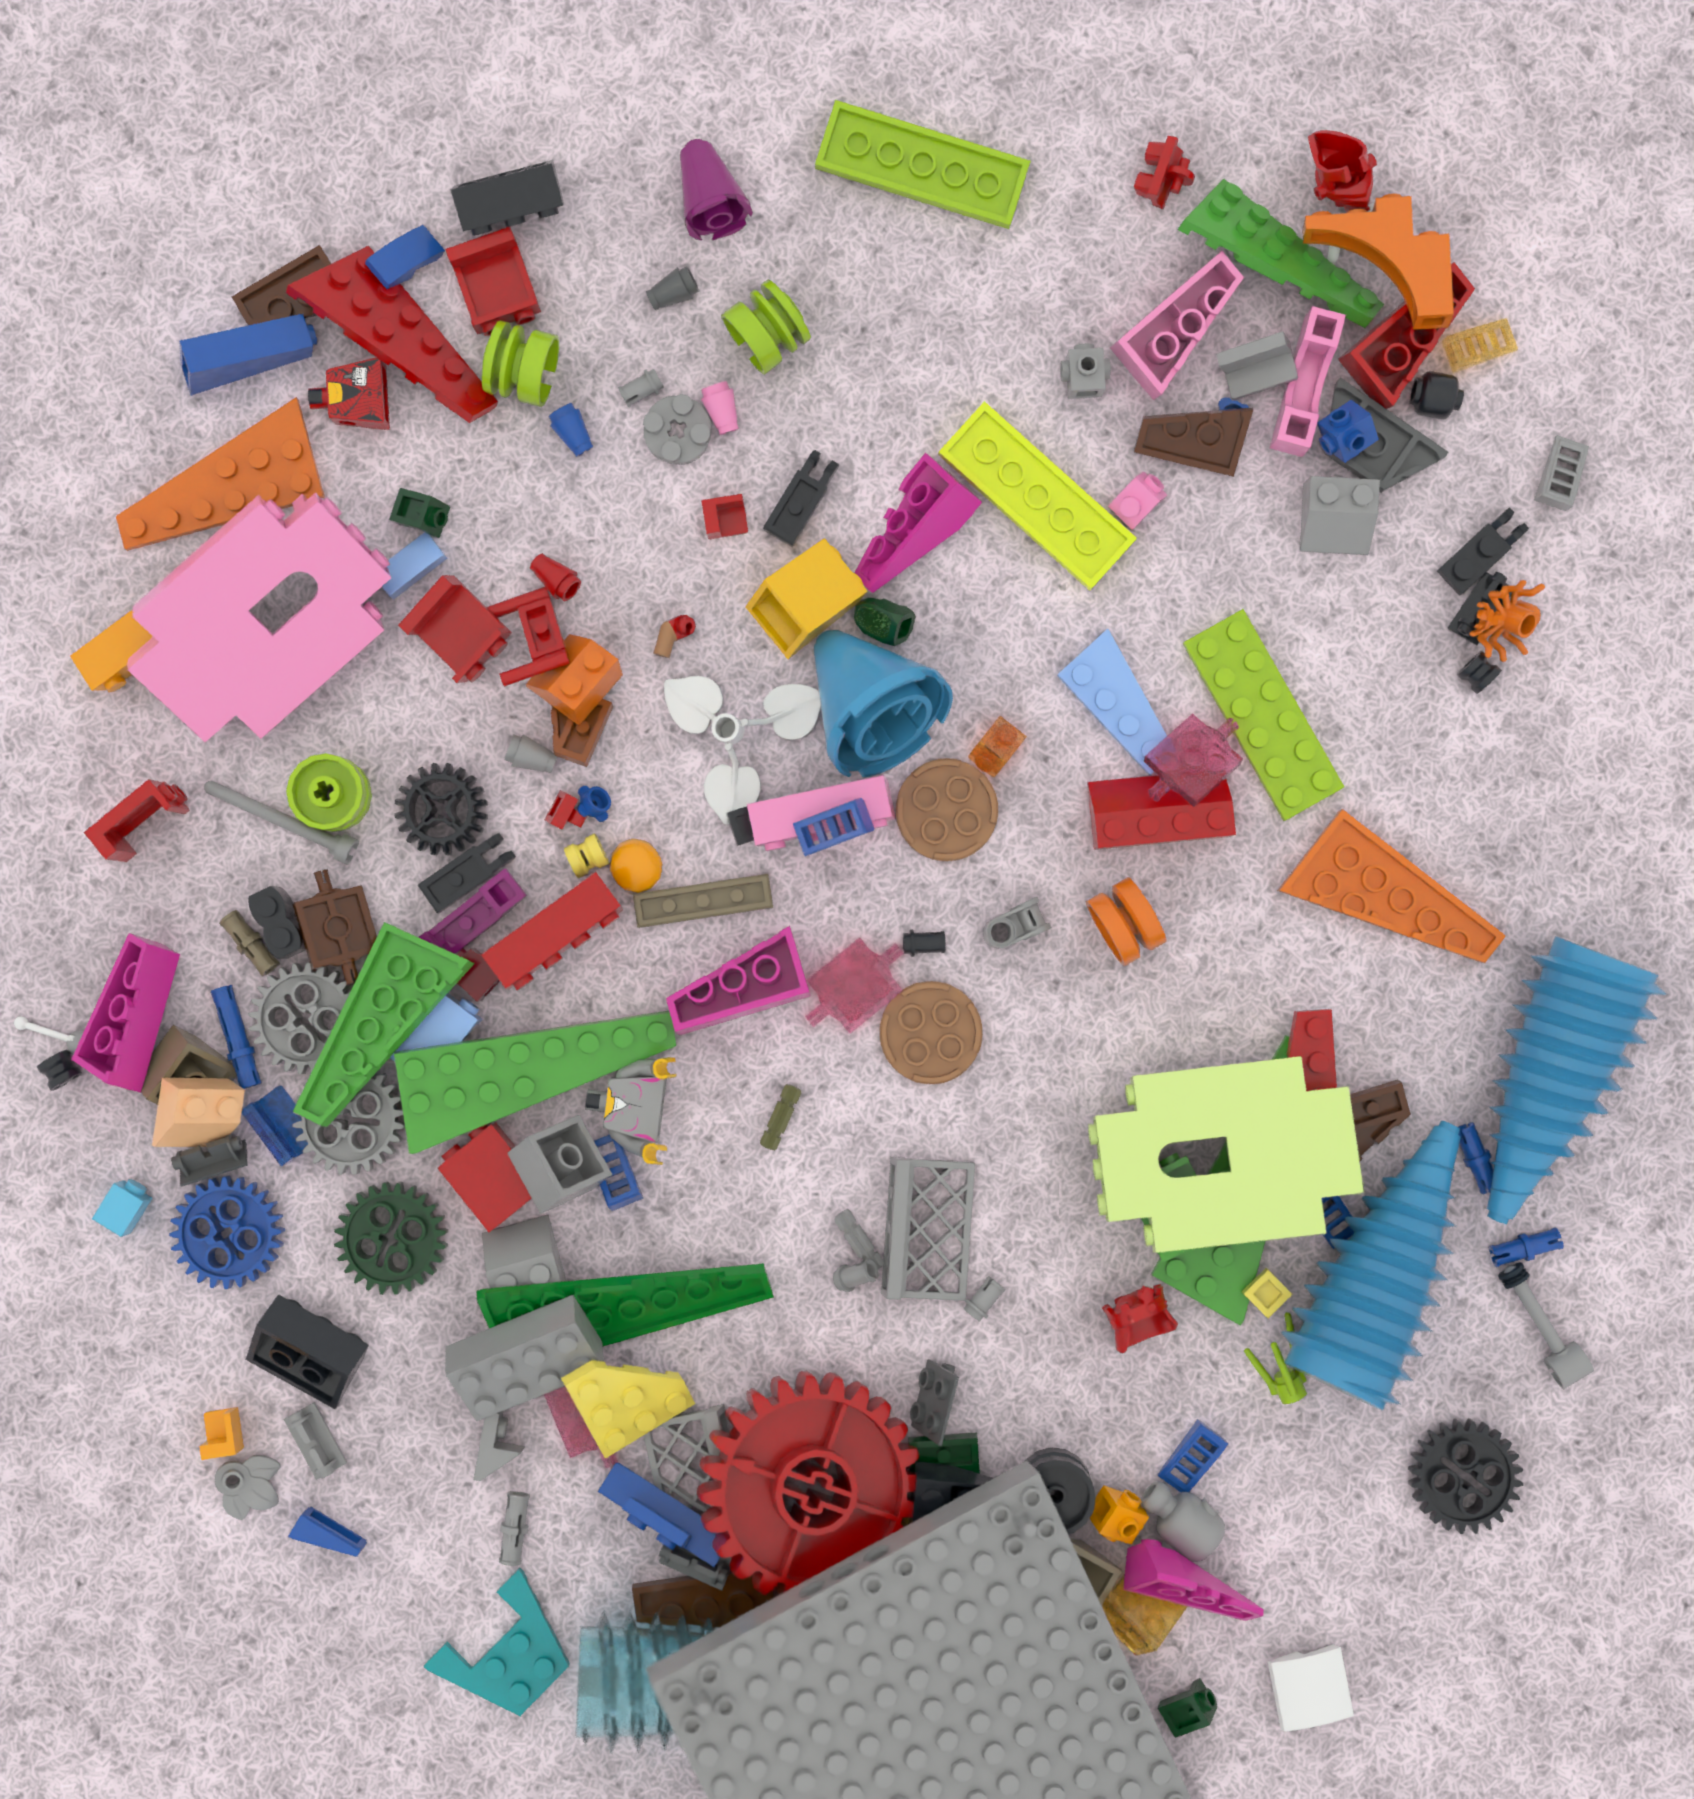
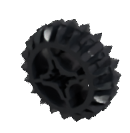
M432 763L431 775H429L424 767L418 768L421 779L418 780L416 777L409 775L407 780L413 786L410 789L404 786L399 788L401 793L407 795L406 799H395V805L404 807V811L395 813V818L406 819L407 821L398 827L399 831L408 832L412 830L407 836L406 841L412 844L420 838L417 845L419 851H425L430 843L431 855H438L440 845H442L443 852L447 856L452 855L451 844H454L458 851H464L465 845L462 839L465 838L466 841L474 844L476 839L470 834L472 829L480 833L484 831L482 826L476 824L477 818L482 820L488 819V814L478 812V807L488 806V801L476 799L477 796L484 793V788L479 786L471 789L477 778L471 775L463 781L466 770L459 767L453 775V765L449 763L445 764L442 773L439 765ZM441 781L452 782L457 785L453 791H448L443 796H437L427 788L429 785ZM420 795L426 804V813L421 818L422 822L418 824L415 816V805ZM463 795H465L468 804V813L464 824L456 814V807ZM432 800L442 804L445 803V800L448 801L445 810L450 818L439 814L435 818L438 809ZM442 822H445L456 831L450 836L435 838L426 833L431 827L434 828Z

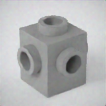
M1085 343L1075 345L1074 349H1069L1066 361H1061L1060 363L1061 382H1067L1068 399L1103 396L1106 389L1105 380L1110 379L1111 376L1110 359L1104 358L1103 348H1094V344Z

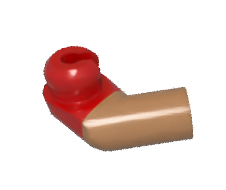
M679 615L664 622L660 627L653 654L670 658L674 642L694 633L696 629L694 619L687 615Z

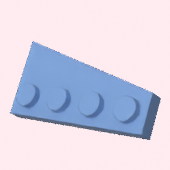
M1109 629L1105 630L1057 675L1149 776L1176 752Z

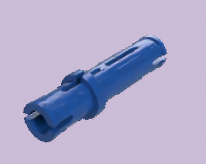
M228 985L211 990L210 993L227 1042L229 1053L226 1055L228 1061H232L239 1086L247 1089L262 1084L253 1056L256 1052L254 1046L250 1047L235 999L233 986Z

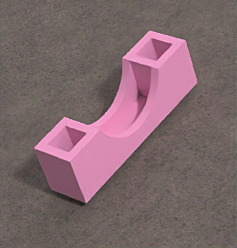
M1312 306L1304 317L1294 354L1298 379L1286 384L1270 449L1303 457L1311 448L1319 418L1318 408L1323 384L1338 347L1346 315Z

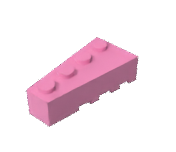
M1223 251L1212 258L1110 347L1153 400L1161 396L1166 390L1172 378L1180 370L1193 348L1201 340L1214 318L1219 314L1244 278Z
M882 775L747 804L755 845L764 846L765 851L785 848V841L798 839L793 823L859 798H863L874 829L888 826L887 821L896 819L888 779ZM848 810L854 827H857L851 810ZM835 815L842 835L846 834L840 815ZM826 819L822 820L825 832L830 833ZM813 824L808 825L813 842L818 841Z

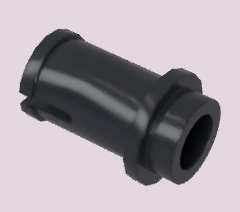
M911 929L909 933H903V953L910 954L911 957H914L915 953H945L946 951L944 931L914 933V930Z

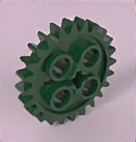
M389 1181L382 1183L381 1192H379L375 1185L368 1187L369 1197L361 1191L356 1194L359 1204L352 1201L346 1204L351 1214L343 1213L338 1217L345 1223V1226L334 1230L335 1233L343 1236V1240L335 1243L334 1247L344 1248L345 1253L337 1259L338 1261H349L350 1264L344 1270L345 1274L353 1270L357 1272L354 1279L355 1284L363 1279L367 1280V1291L378 1284L380 1295L386 1293L389 1286H391L394 1295H398L403 1284L410 1292L415 1288L414 1279L423 1285L427 1281L424 1272L431 1275L437 1272L432 1262L441 1263L444 1260V1257L437 1250L448 1247V1243L439 1240L440 1236L449 1232L446 1228L438 1227V1223L445 1219V1215L434 1216L433 1212L439 1204L434 1203L428 1206L425 1203L429 1196L428 1193L421 1195L419 1198L416 1197L417 1186L415 1185L407 1192H404L403 1182H398L394 1190L391 1189ZM377 1207H385L389 1211L390 1220L388 1224L380 1223L376 1219L375 1211ZM400 1210H405V1216L394 1234V1238L398 1242H395L388 1248L384 1264L379 1266L378 1260L388 1243V1238L384 1234L394 1229ZM413 1220L421 1225L422 1233L420 1237L416 1238L409 1235L406 1228L408 1221ZM363 1239H371L375 1243L376 1252L374 1255H367L363 1252L361 1247ZM400 1252L407 1257L408 1265L406 1269H399L394 1265V1253Z

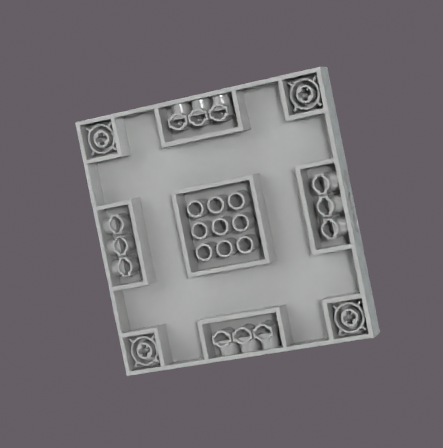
M1028 1461L1004 1472L646 1668L650 1684L708 1799H1191L1039 1472Z

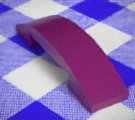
M504 868L479 888L476 894L418 938L453 954H457L504 917L527 894L507 868Z

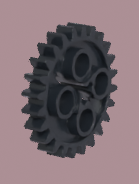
M1470 1418L1467 1419L1465 1427H1463L1459 1420L1453 1419L1452 1429H1449L1441 1422L1439 1423L1440 1434L1437 1435L1430 1429L1427 1431L1431 1439L1429 1443L1418 1440V1444L1423 1448L1422 1453H1411V1456L1418 1461V1465L1408 1466V1470L1417 1475V1477L1408 1481L1412 1488L1418 1489L1412 1494V1497L1417 1502L1423 1501L1419 1509L1424 1514L1431 1512L1429 1519L1435 1524L1442 1520V1527L1447 1531L1455 1524V1529L1460 1534H1463L1466 1525H1468L1474 1534H1478L1480 1523L1488 1530H1491L1490 1519L1494 1517L1502 1523L1504 1520L1500 1512L1503 1509L1511 1513L1514 1511L1508 1504L1509 1499L1520 1500V1496L1513 1491V1488L1523 1486L1524 1483L1514 1477V1475L1521 1473L1523 1468L1518 1464H1512V1462L1519 1458V1454L1515 1451H1508L1512 1443L1506 1438L1500 1440L1502 1433L1497 1429L1489 1432V1425L1485 1422H1481L1477 1429L1475 1422ZM1467 1444V1455L1464 1458L1456 1459V1449L1460 1445ZM1441 1458H1448L1463 1471L1470 1474L1479 1483L1490 1490V1494H1483L1472 1484L1462 1479L1453 1470L1440 1461ZM1495 1465V1475L1491 1479L1484 1480V1470L1488 1466ZM1446 1472L1448 1474L1447 1482L1443 1486L1435 1487L1436 1476ZM1470 1493H1475L1476 1500L1474 1504L1470 1507H1463L1464 1497Z

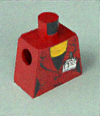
M378 358L326 370L327 387L308 389L310 408H328L329 419L335 425L390 430L386 364Z

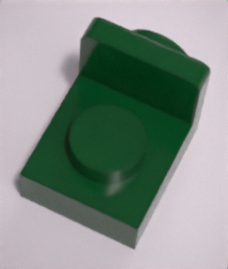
M400 488L389 520L440 538L448 520L450 506L432 496Z
M1201 1678L1193 1681L1190 1690L1161 1700L1157 1709L1173 1736L1177 1738L1210 1726L1217 1710V1702L1213 1692L1206 1688Z

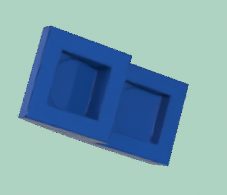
M421 225L382 247L371 255L365 264L383 286L389 289L412 279L417 269L437 261L442 257L445 250L427 228Z

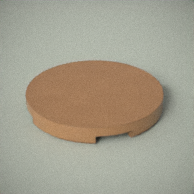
M937 759L919 766L906 778L896 800V820L905 841L919 854L937 861H956L977 852L991 837L998 819L997 796L988 778L974 766L957 759Z
M925 981L904 988L892 998L883 1012L879 1034L883 1053L897 1072L917 1083L940 1084L957 1078L969 1068L979 1053L983 1032L981 1019L975 1005L962 991L946 983Z

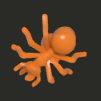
M1520 580L1517 585L1503 586L1501 591H1490L1488 596L1496 607V612L1486 602L1477 603V607L1484 609L1478 610L1477 618L1479 623L1474 626L1476 630L1471 631L1470 636L1478 635V641L1485 647L1484 655L1486 658L1491 657L1494 648L1499 653L1500 661L1506 662V650L1497 642V638L1501 634L1506 640L1514 644L1523 655L1528 654V650L1522 641L1512 634L1521 638L1530 636L1540 621L1541 613L1537 606L1523 600H1518L1520 596L1531 597L1545 589L1544 584L1541 583L1532 589H1523L1527 581ZM1498 598H1501V599H1502V601H1503V606L1501 605V603H1500V601H1499Z

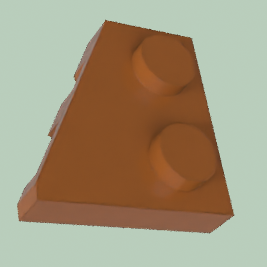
M602 699L580 725H577L552 706L551 722L553 725L552 738L555 756L587 767L613 709L612 702Z

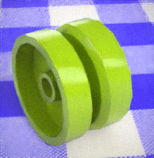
M326 753L310 756L300 762L289 776L286 789L288 805L297 819L309 827L330 832L348 830L361 822L369 811L372 799L370 781L364 771L348 759ZM334 788V791L329 794V800L327 797V792L329 789Z

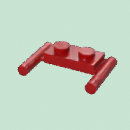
M546 587L487 607L497 618L518 611L533 661L500 673L499 675L504 687L570 664L556 612Z

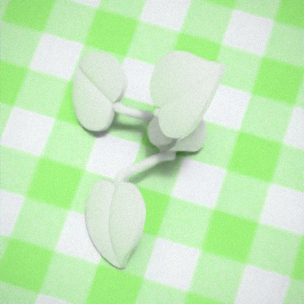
M690 676L680 679H668L664 682L665 701L675 723L686 732L700 734L707 730L712 720L713 735L725 743V749L728 751L732 761V767L725 764L714 767L705 778L704 794L708 804L716 812L723 824L729 825L726 816L727 812L757 802L761 792V781L757 771L749 766L739 767V762L733 749V744L738 743L743 738L745 727L767 725L773 722V728L777 735L788 740H798L807 736L813 730L821 710L818 690L801 684H786L776 687L765 697L763 705L765 711L770 716L768 718L739 720L733 715L726 713L716 716L715 714L723 706V695L720 687L713 680L703 676Z

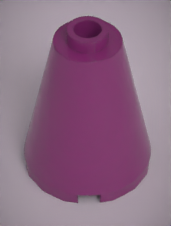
M702 139L689 141L680 152L684 219L687 231L696 240H702L701 235L714 233L712 241L735 234L746 225L745 218L747 215L752 216L751 204L713 145L709 141Z

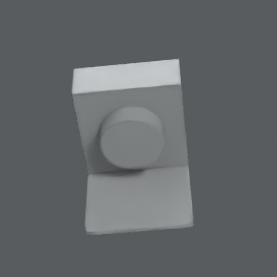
M504 1411L484 1419L473 1479L475 1481L483 1480L520 1455L525 1446L498 1441L499 1438H505L508 1418L503 1417Z

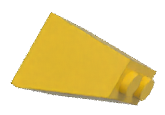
M824 538L767 577L745 607L785 657L789 659L858 604L868 591L863 586L860 577L853 573L844 563L839 551Z

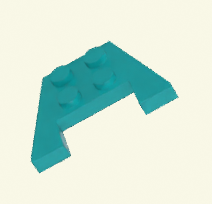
M519 1567L497 1590V1593L521 1618L474 1666H471L446 1642L423 1667L427 1671L521 1716L569 1667L570 1663L551 1625L548 1623L524 1571Z

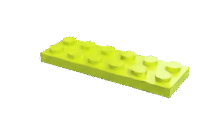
M985 401L938 452V455L1089 591L1137 539Z

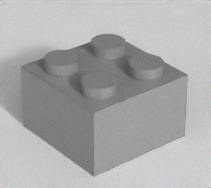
M580 1115L528 1136L507 1153L540 1214L593 1190L612 1176L609 1167Z

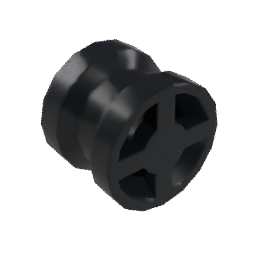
M1483 651L1478 652L1457 673V676L1462 680H1468L1471 683V689L1476 694L1486 688L1502 671L1497 665H1491L1487 661Z
M69 1050L61 1051L37 1066L38 1071L41 1074H45L48 1078L47 1085L51 1091L63 1087L69 1081L76 1079L82 1074L79 1067L73 1066L70 1061L71 1054Z

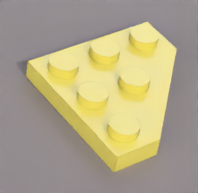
M591 1360L561 1378L605 1459L695 1405L684 1380L678 1372L666 1371L663 1374L650 1372L648 1368L623 1364L621 1368L607 1366L603 1361Z

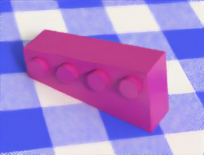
M788 926L765 942L763 941L752 947L748 952L728 961L719 969L667 997L666 1001L675 1032L680 1036L811 997L794 937L790 926Z
M128 933L71 1060L106 1084L141 1093L180 954L159 942Z

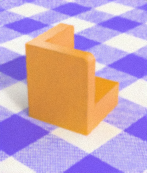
M238 1407L204 1413L207 1441L199 1446L201 1460L236 1455L244 1448Z

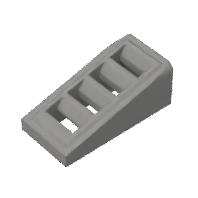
M1556 435L1534 501L1563 511L1572 508L1589 446ZM1561 447L1577 452V459L1561 454ZM1557 461L1573 465V470L1558 466ZM1554 472L1569 477V482L1554 478ZM1551 484L1566 489L1565 494L1551 490Z

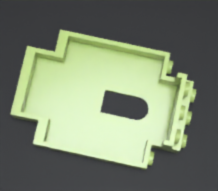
M1301 1056L1132 1076L1130 1078L1131 1084L1125 1085L1127 1105H1134V1111L1094 1116V1124H1088L1090 1145H1097L1098 1159H1092L1095 1180H1101L1103 1194H1097L1099 1215H1106V1222L1148 1217L1149 1224L1143 1225L1146 1246H1152V1250L1155 1253L1325 1234L1326 1226L1322 1198L1364 1193L1349 1087L1306 1091ZM1226 1137L1230 1172L1172 1178L1160 1169L1158 1163L1159 1153L1167 1144Z

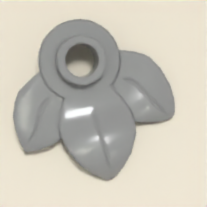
M253 1455L244 1462L228 1461L222 1464L216 1471L215 1485L218 1491L223 1494V1507L230 1516L243 1520L250 1508L267 1510L276 1506L279 1502L278 1495L269 1480L280 1469V1463L271 1457ZM230 1475H236L239 1481L236 1484H229L226 1478Z

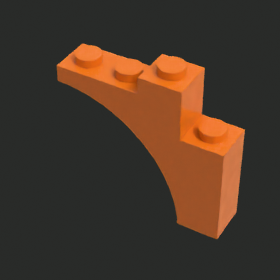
M1392 193L1376 198L1372 212H1367L1364 209H1353L1341 214L1319 211L1305 216L1302 230L1303 244H1323L1343 248L1362 256L1379 267L1392 280L1403 296L1410 312L1413 330L1449 327L1454 314L1449 234H1439L1436 231H1426L1413 236L1411 196H1401L1400 194Z

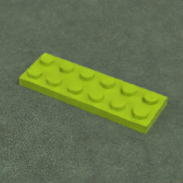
M835 100L815 162V169L1010 229L1031 161Z
M1244 609L1182 643L1283 821L1288 820L1345 787Z

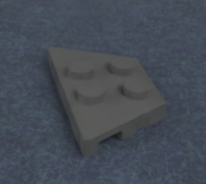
M1341 377L1335 383L1331 412L1348 401L1353 400L1371 414L1379 440L1345 463L1334 454L1330 456L1325 452V455L1360 479L1380 480V493L1437 463L1449 453Z

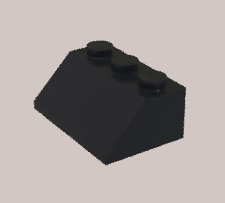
M553 160L458 184L450 189L462 231L471 230L473 236L492 231L491 224L504 221L506 227L526 222L525 215L536 212L539 218L558 214L557 207L564 205Z
M278 1294L257 1323L245 1360L336 1409L361 1365L369 1344L363 1342L358 1335L347 1333L336 1327L327 1318L309 1312L297 1301L286 1299Z

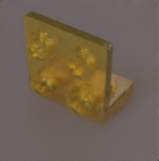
M1124 1574L1103 1601L1102 1609L1114 1634L1135 1656L1155 1652L1188 1606L1123 1590Z

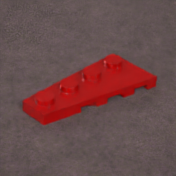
M1332 1009L1294 1011L1286 1055L1288 1058L1301 1056L1306 1091L1337 1088Z

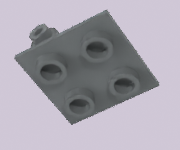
M927 1359L926 1367L921 1370L919 1375L920 1391L917 1402L913 1403L910 1410L911 1426L937 1445L942 1446L959 1377L954 1373L955 1366L942 1363V1366H940L936 1362Z

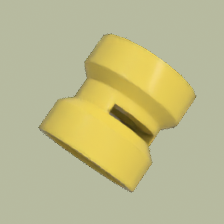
M595 833L586 837L584 842L579 845L571 844L564 847L568 862L578 879L587 875L589 870L594 867L602 868L610 864ZM581 850H583V852H584V854H585V856H586V858H587V860H588L589 863H587V861H586V859H585V857H584V855H583V853H582Z

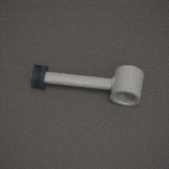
M1523 1263L1509 1265L1498 1274V1277L1504 1283L1505 1289L1514 1288L1552 1352L1550 1356L1544 1359V1363L1548 1370L1552 1368L1554 1371L1551 1375L1562 1389H1566L1594 1372L1589 1358L1575 1341L1568 1345H1564L1525 1281L1529 1278L1530 1274L1524 1268Z

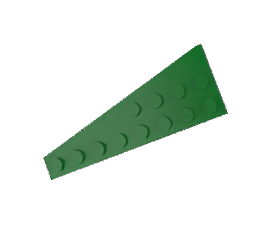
M764 1263L486 1288L476 1291V1300L489 1329L574 1295L600 1337L603 1346L774 1298L773 1289Z

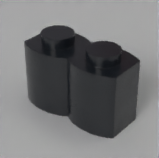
M269 886L249 896L250 912L255 921L263 927L265 944L273 956L277 959H288L306 950L297 919L295 918L293 901L283 888Z

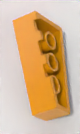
M132 609L70 655L91 691L107 690L109 693L123 687L126 684L125 679L132 675L128 671V658L153 636L133 618Z

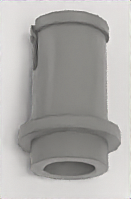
M645 369L644 375L622 387H618L628 408L654 392L656 395L660 394L658 390L664 388L654 369L649 372Z
M865 1260L852 1266L841 1265L833 1274L834 1285L840 1291L851 1292L855 1289V1286L876 1281L878 1278V1268L872 1260Z
M988 1276L972 1299H966L967 1305L964 1307V1310L980 1322L983 1317H988L986 1313L1006 1289Z

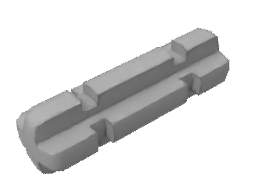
M846 1209L834 1218V1221L840 1231L844 1230V1236L859 1258L862 1257V1262L872 1260L877 1268L880 1269L884 1265V1260L878 1251L874 1252V1245L859 1224L856 1225V1219L851 1211Z

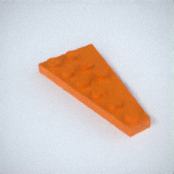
M1343 809L1338 811L1277 890L1480 963H1486L1506 937L1501 931Z

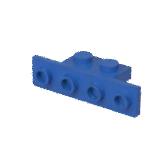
M615 1463L598 1492L629 1513L626 1520L643 1531L649 1526L659 1533L656 1540L668 1548L674 1550L676 1545L715 1568L721 1557L713 1549L712 1542L718 1533L709 1532L704 1528L701 1522V1515L622 1464Z

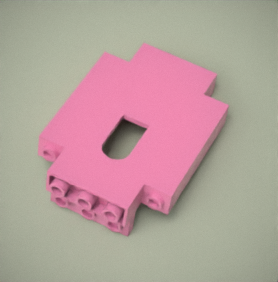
M314 493L307 499L301 494L292 502L294 512L283 520L282 518L285 514L280 507L271 499L265 502L258 495L133 606V618L153 637L128 658V671L204 742L209 740L235 716L243 721L260 739L263 738L384 631L382 621L380 620L383 614L371 601L364 602L392 578L387 568L390 562L377 548L371 551L363 543L366 537L353 523L347 526L338 517L342 512L328 497L322 500ZM294 572L310 574L316 580L318 586L315 597L275 633L272 634L249 611L288 575Z

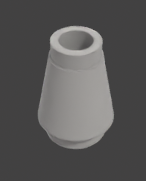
M523 734L522 737L513 735L504 760L511 762L513 767L551 773L557 756L551 750Z

